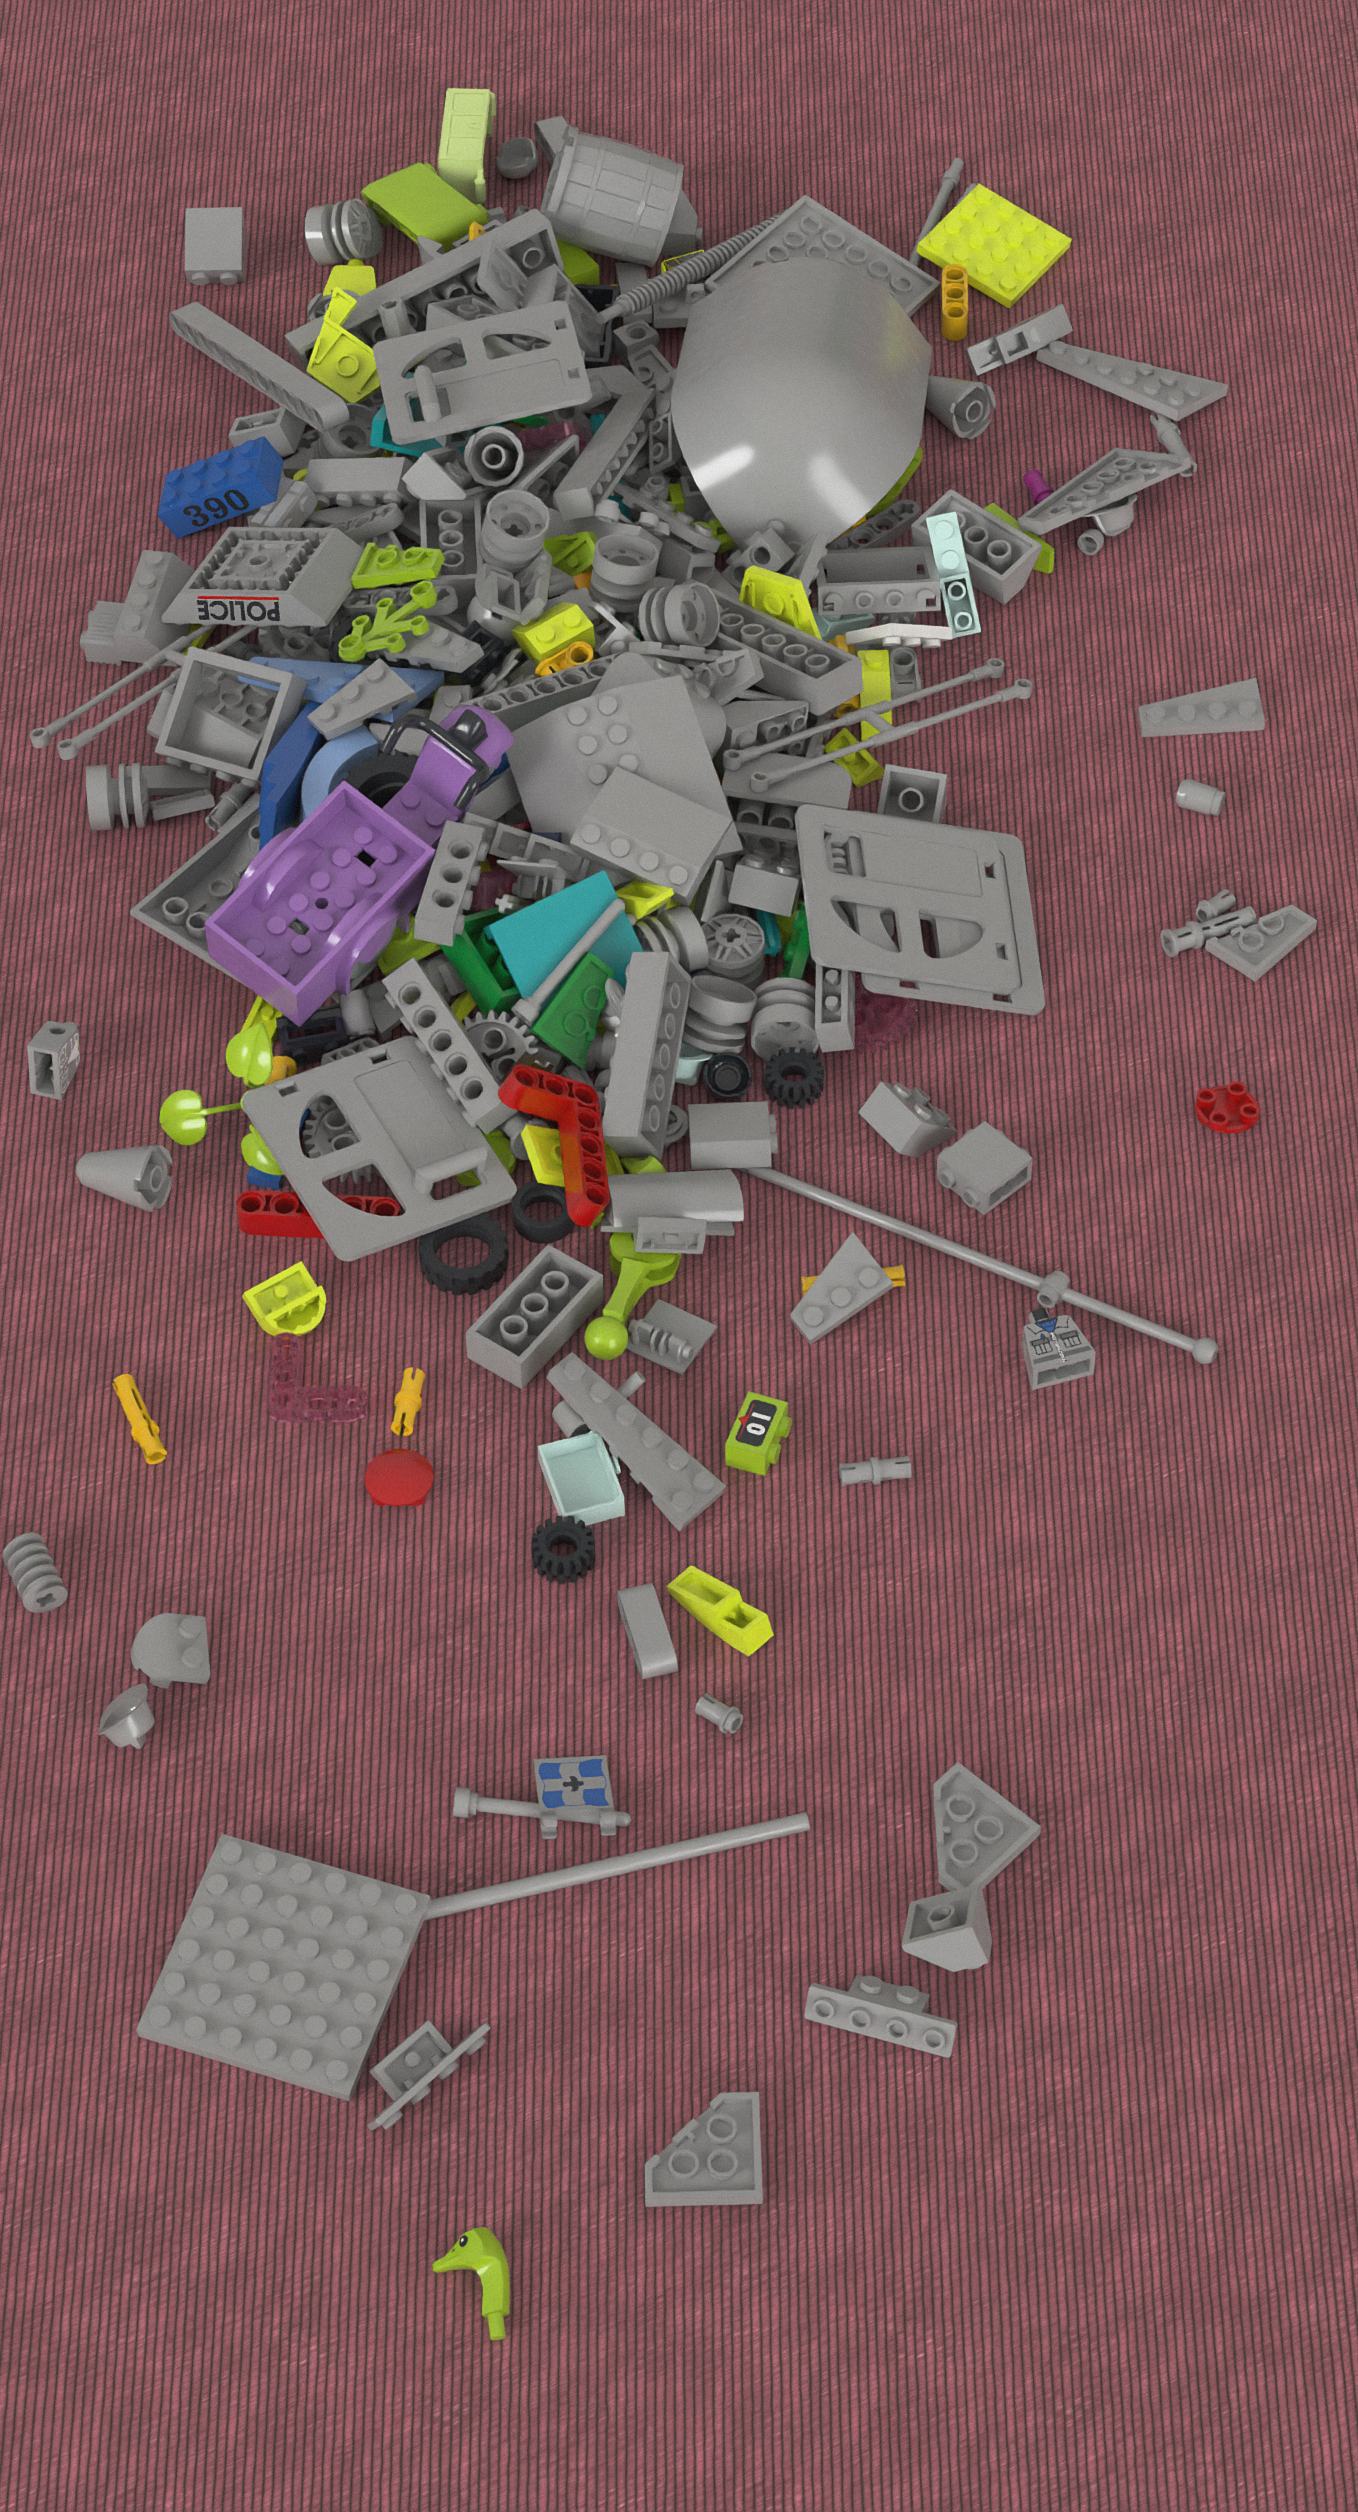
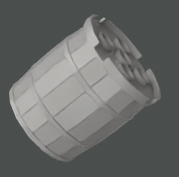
M568 124L562 136V139L566 141H564L562 150H557L543 196L540 213L551 222L555 238L597 254L621 261L625 260L644 264L653 268L662 250L674 214L683 177V163L675 162L651 150H646L626 142L602 135L598 136L580 132L577 126Z

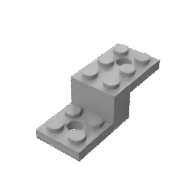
M493 239L483 243L477 282L480 289L487 292L495 301L497 307L510 312L553 301H565L570 310L580 349L585 351V357L600 358V342H603L606 323L599 324L596 321V314L598 312L556 264L527 278ZM566 324L557 326L558 330L566 328Z

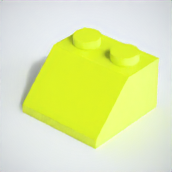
M563 601L544 611L535 621H529L525 626L521 624L510 630L513 638L536 667L544 659L552 657L574 642L583 641L591 645L592 649L596 647L594 625L577 604Z

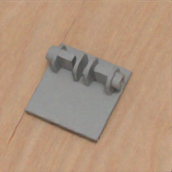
M516 856L510 857V861L497 860L499 865L518 876V882L513 883L512 893L519 898L540 901L580 882L572 876L570 870L558 867L559 863L553 860L540 859L539 863H529L528 859Z
M658 1299L644 1319L639 1321L633 1319L631 1321L628 1331L632 1334L628 1338L626 1349L683 1375L715 1332L717 1326Z

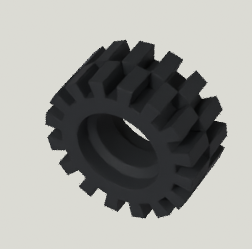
M789 1047V1053L781 1049L778 1051V1056L775 1054L770 1056V1061H767L765 1064L766 1095L769 1094V1099L772 1102L777 1099V1105L783 1107L784 1103H788V1109H793L794 1104H798L799 1109L805 1108V1102L811 1106L815 1103V1098L819 1100L821 1097V1091L823 1092L824 1066H822L820 1058L816 1059L815 1053L811 1051L806 1055V1049L800 1048L798 1053L795 1052V1047ZM797 1074L806 1079L800 1082H789L784 1080L783 1077Z
M561 1515L556 1516L555 1523L549 1518L545 1520V1527L541 1524L536 1527V1533H533L531 1537V1553L534 1569L537 1568V1572L541 1577L546 1574V1579L550 1582H553L554 1578L557 1577L558 1584H564V1578H569L570 1583L577 1582V1574L582 1579L587 1576V1570L591 1571L594 1567L593 1561L595 1562L596 1554L595 1538L592 1535V1529L589 1526L585 1528L584 1521L580 1519L575 1524L573 1516H568L567 1521H562ZM561 1543L571 1544L577 1548L573 1554L567 1556H557L550 1552V1548Z

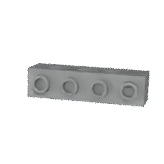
M446 820L415 916V939L452 947L456 934L462 935L466 918L462 914L464 909L470 910L473 899V891H470L471 885L477 886L481 867L478 866L479 861L484 862L487 856L488 843L483 842L484 828Z
M843 921L846 925L850 927L849 921ZM816 963L815 1032L822 1052L851 1050L855 1047V971L824 967Z

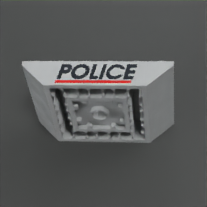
M228 527L161 616L162 623H175L177 625L193 623L206 626L213 624H229L231 626L257 625L259 627L268 625H284L285 627L312 626L314 628L327 626L354 588L350 579L364 549L337 528Z

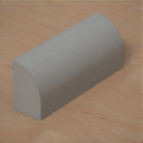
M730 1169L608 1175L610 1202L602 1212L613 1228L637 1227L638 1217L650 1216L660 1218L691 1217L694 1219H706V1223L743 1221L744 1219L741 1187L738 1179Z

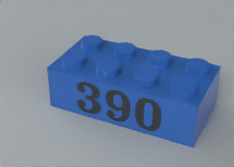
M263 436L255 440H248L235 448L223 450L207 459L197 460L184 468L174 469L166 474L157 515L178 539L275 502L284 460L266 437Z

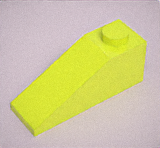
M888 650L858 651L857 657L861 658L863 692L859 693L860 709L884 700L891 701ZM892 710L879 715L892 725ZM865 720L860 722L861 741L880 733V731Z

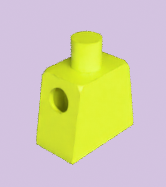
M359 259L350 260L348 265L334 266L323 291V296L331 295V290L336 286L340 289L357 293L360 297L376 289L374 268L372 266H364V263Z

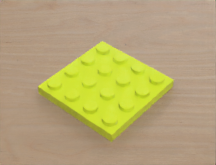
M978 184L918 243L916 252L941 268L951 264L965 267L968 273L969 285L1010 309L1070 247L1072 239L983 185Z

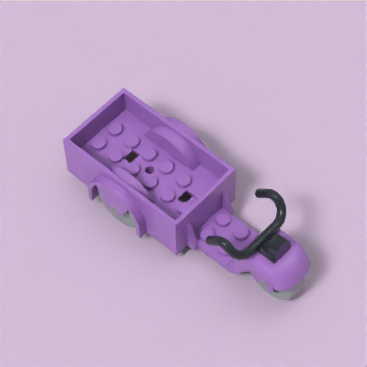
M461 706L453 710L439 725L417 714H404L392 724L380 745V750L384 753H392L401 734L407 727H415L429 734L424 742L410 780L382 809L343 780L297 828L286 829L271 839L252 860L244 872L237 890L204 923L209 957L299 1027L336 989L347 996L351 992L350 980L364 974L379 959L389 945L396 926L405 933L411 929L408 914L421 900L435 857L434 849L439 844L446 820L460 823L464 818L465 812L470 808L479 786L490 778L494 769L499 767L502 754L513 745L514 737L510 729L490 711L480 706ZM362 850L376 859L370 867H367L356 858ZM297 919L309 931L305 935H299L289 926Z

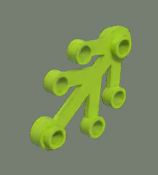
M422 581L414 585L410 590L412 600L399 610H397L392 598L380 600L376 604L377 612L373 625L367 615L354 619L352 622V634L344 637L339 642L340 658L343 661L357 662L364 658L366 652L387 648L390 653H398L406 646L400 632L411 630L415 636L426 633L430 626L425 616L419 615L409 620H402L419 607L421 609H428L436 604L437 592L431 581ZM389 635V636L386 637V638L378 639V638L381 637V636Z

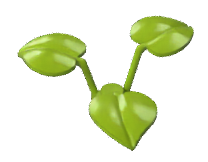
M264 1023L255 1024L238 1033L230 1040L226 1048V1062L230 1072L236 1077H244V1084L253 1090L263 1086L269 1079L273 1069L272 1047ZM187 1089L174 1092L165 1100L161 1107V1127L175 1142L181 1145L196 1144L202 1140L207 1131V1122L204 1115L243 1109V1097L240 1103L202 1109V1099L198 1092ZM251 1123L249 1128L252 1133L246 1135L241 1142L244 1159L250 1167L253 1166L262 1172L272 1175H285L255 1126Z

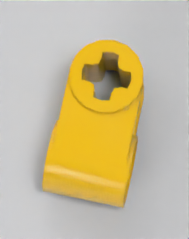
M574 642L552 657H548L540 662L535 669V674L540 678L595 660L593 649L586 642ZM579 660H586L582 663H577Z

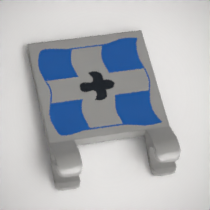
M606 1755L533 1759L543 1839L557 1838V1816L599 1814L601 1835L616 1834L615 1823L617 1817L613 1804Z

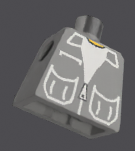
M47 1021L28 1043L30 1093L62 1100L80 1064L79 1035L81 1030L77 1024L73 1022H65L63 1024Z

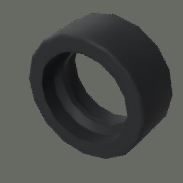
M533 1180L519 1188L512 1199L513 1226L518 1234L528 1241L539 1244L556 1242L566 1237L575 1225V1222L571 1220L567 1212L565 1187L538 1183L537 1180ZM538 1202L556 1203L564 1209L561 1215L549 1221L534 1220L524 1214V1211L530 1205Z

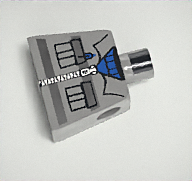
M1045 1308L1035 1309L1029 1314L1028 1319L1031 1324L1023 1327L1022 1351L1032 1390L1094 1374L1096 1353L1070 1316L1062 1315L1050 1318Z

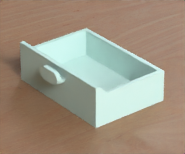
M591 1430L583 1435L538 1446V1461L558 1516L562 1515V1521H567L568 1516H573L575 1524L581 1519L585 1522L586 1526L625 1515L624 1495L616 1474L621 1473L618 1460L613 1455L609 1457L600 1434H594Z

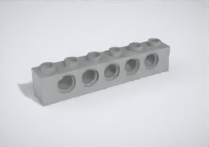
M414 957L382 980L388 989V992L384 994L386 999L395 1010L401 1009L404 1014L400 1017L401 1022L411 1034L414 1031L416 1032L419 1039L415 1043L426 1057L431 1055L435 1062L430 1066L441 1080L447 1079L450 1084L446 1088L447 1092L457 1105L462 1102L466 1109L461 1113L472 1128L478 1125L488 1134L518 1112V1110L506 1106L499 1099L498 1089L501 1083L426 970ZM435 1021L432 1026L428 1027L431 1022ZM451 1044L448 1049L443 1051L447 1045ZM467 1067L466 1070L459 1075L460 1071L463 1068ZM482 1091L481 1095L475 1098L476 1094Z

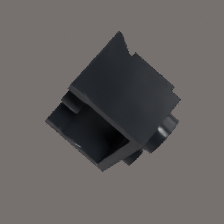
M476 620L459 635L479 644L484 656L462 673L436 669V671H444L445 684L449 686L470 685L472 689L479 686L484 677L494 668L499 667L506 657L504 641L481 627Z
M340 1006L315 1011L300 1027L286 1016L276 1018L282 1056L293 1059L297 1063L296 1066L321 1062L324 1054L348 1045ZM336 1025V1031L318 1034L317 1027ZM304 1030L305 1037L289 1039L288 1032Z

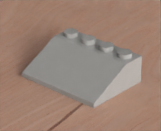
M616 766L585 812L570 841L573 853L630 880L672 888L674 895L671 899L689 907L732 824V820Z

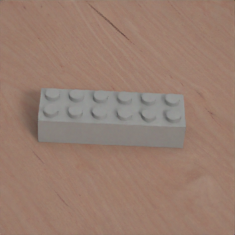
M473 294L428 303L426 331L497 315L506 311ZM522 334L488 335L483 339L486 356L490 360L541 349L550 345V343L543 339ZM453 343L444 347L461 357H465L463 346L459 343ZM581 350L582 358L584 361L585 351ZM579 374L569 376L570 380L580 378Z
M632 952L631 961L627 965L625 973L627 980L626 990L620 1000L622 1012L620 1024L615 1029L616 1047L615 1053L610 1059V1082L604 1092L606 1105L604 1116L601 1118L603 1139L621 1158L624 1156L628 1158L653 1156L661 1162L692 978L669 952Z

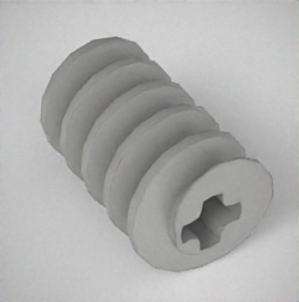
M30 1532L22 1534L9 1542L3 1551L2 1557L8 1568L9 1575L12 1576L13 1583L17 1587L18 1594L22 1598L23 1606L28 1611L44 1613L61 1606L66 1601L68 1593L67 1589L63 1587L62 1578L58 1576L57 1568L53 1565L52 1557L48 1555L47 1546L43 1544V1537L38 1533Z

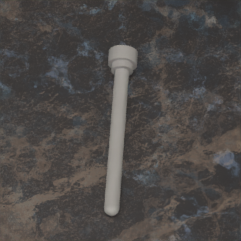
M615 899L531 997L526 996L524 1000L519 999L511 1008L512 1012L521 1021L532 1026L539 1018V1012L542 1009L540 1005L624 910L625 902L622 899Z
M456 1787L453 1807L454 1817L469 1818V1814L476 1815L478 1811L540 1818L538 1803L479 1797V1794L472 1792L471 1788ZM616 1811L617 1821L615 1826H628L631 1822V1816L627 1812ZM599 1814L557 1816V1820L600 1824Z

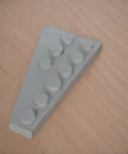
M1052 341L1050 344L1037 350L1036 360L1175 421H1179L1227 395L1228 384L1068 345L1061 341Z
M1114 448L1018 518L1019 530L1031 531L1035 535L1048 533L1050 530L1191 468L1190 456Z

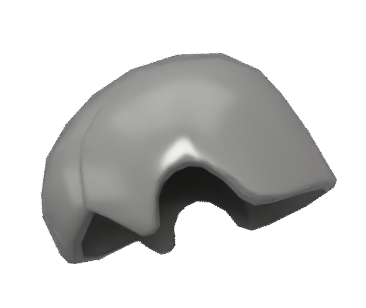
M525 137L513 138L501 145L500 158L499 156L496 157L499 172L506 178L516 180L529 176L538 165L539 158L535 144L532 139Z

